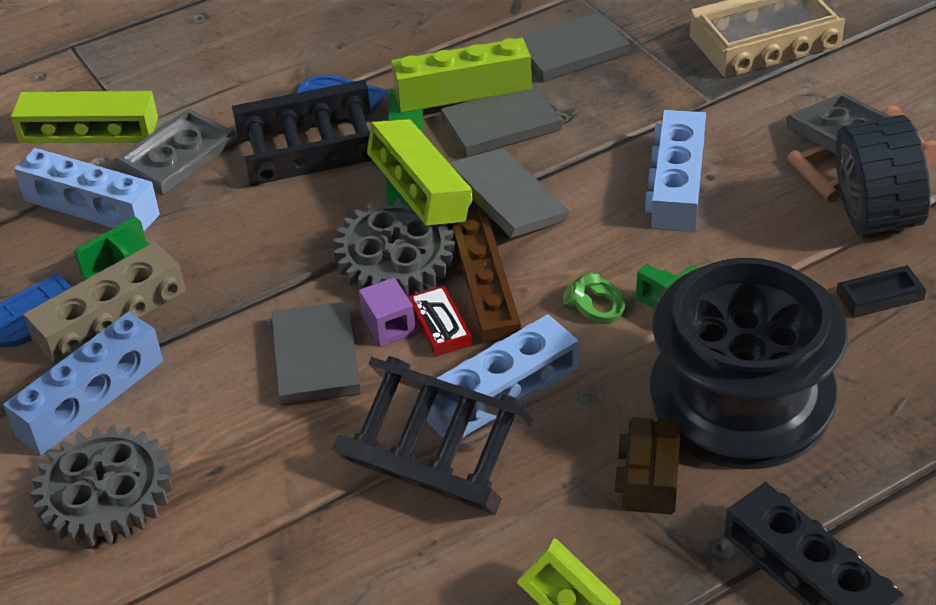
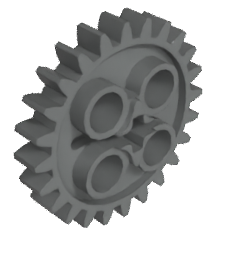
M400 198L395 200L394 205H388L385 199H381V207L378 208L371 203H367V212L364 213L361 210L355 209V219L345 217L344 227L337 228L338 238L334 239L335 263L339 265L340 275H347L349 285L358 282L359 290L395 278L408 297L409 289L414 288L418 293L423 292L424 283L435 287L436 276L445 278L446 268H451L453 265L452 257L455 256L454 232L449 230V223L426 226L409 204L407 206L401 204Z
M112 425L108 429L107 434L103 435L95 427L92 431V437L85 438L80 432L76 433L77 443L73 445L63 440L61 442L63 451L61 453L49 451L47 454L51 464H39L38 469L41 476L32 478L35 490L31 491L30 494L38 519L42 520L47 531L54 529L59 540L69 534L73 545H76L83 536L87 537L89 546H94L98 537L101 536L105 537L108 545L112 544L114 534L118 532L126 539L130 538L129 528L134 525L144 530L146 526L143 518L145 516L158 518L159 514L156 505H167L166 493L173 491L170 480L173 478L170 462L168 461L165 449L160 450L158 440L148 441L147 434L144 431L134 437L131 427H127L121 435L117 434L115 425Z

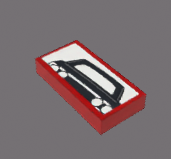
M445 286L408 296L409 301L413 305L414 316L435 357L472 346L471 334Z

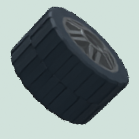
M897 115L842 126L837 133L835 143L836 169L843 205L855 232L861 236H868L923 225L929 216L931 188L925 152L917 129L912 124V121L905 115Z

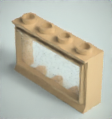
M725 0L691 9L690 37L722 76L727 78L841 47L845 18H839L823 0Z

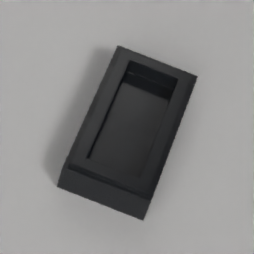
M906 265L837 283L836 293L852 317L857 318L925 300L926 289L910 267Z

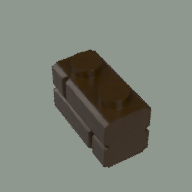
M633 417L629 422L628 434L620 433L618 459H625L626 464L625 467L617 466L615 492L623 493V508L626 511L646 512L651 510L652 513L670 515L676 511L681 423L678 420L658 419L656 422L652 418Z

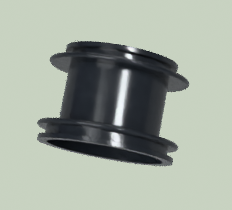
M732 258L702 266L681 276L664 291L656 304L652 321L653 335L660 353L651 370L650 393L657 420H678L681 423L680 447L691 455L715 465L735 469H763L791 462L816 446L827 431L836 411L838 386L833 371L843 359L848 343L847 321L844 312L835 298L823 286L800 271L779 262L760 258Z

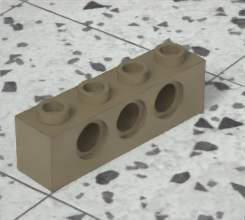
M156 242L148 245L24 313L23 315L32 341L54 365H57L128 311L140 318L186 292L180 264Z

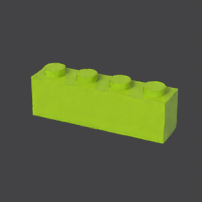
M508 38L500 42L483 45L474 44L465 48L440 50L436 53L419 56L410 55L402 59L391 60L394 93L401 113L532 90L531 55L523 38Z
M152 91L21 92L11 119L19 143L140 142L152 134L158 120V114Z
M410 119L372 122L367 154L423 223L429 226L465 222L468 208L472 203V189Z

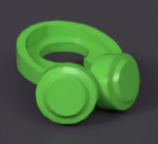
M587 273L581 275L567 287L563 295V304L569 308L576 306L585 317L594 322L608 324L619 320L625 309V298L615 285L602 279L600 274ZM584 290H590L596 296L608 298L612 304V310L604 313L596 310L592 305V298Z

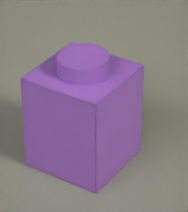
M395 278L359 290L362 318L380 347L416 334L413 305Z

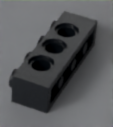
M767 482L761 484L727 509L724 537L803 605H902L904 594L898 590L897 586L889 578L878 574L861 559L856 551L846 548L829 534L820 522L808 517L794 505L787 495L779 493Z

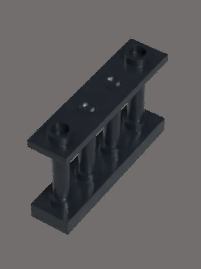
M365 80L232 106L238 140L250 138L254 153L253 155L244 156L250 186L373 161L367 154L370 131L363 115L366 113L370 114L369 93ZM350 118L355 134L335 138L330 121ZM317 124L322 141L301 144L297 128ZM283 131L288 147L267 152L263 135Z
M388 356L386 361L371 357L368 364L380 377H383L360 434L355 433L353 439L338 434L332 450L346 461L496 515L502 498L491 488L493 483L489 480L512 422L531 427L533 418L523 407L524 403L506 394H501L499 399L410 370V364L392 356ZM399 383L418 389L420 392L397 447L392 446L390 452L377 448L378 442L375 439ZM436 396L458 404L435 460H430L427 466L414 461L416 456L412 453ZM477 409L495 415L496 418L474 473H469L467 479L452 475L454 469L451 468V464L473 410Z

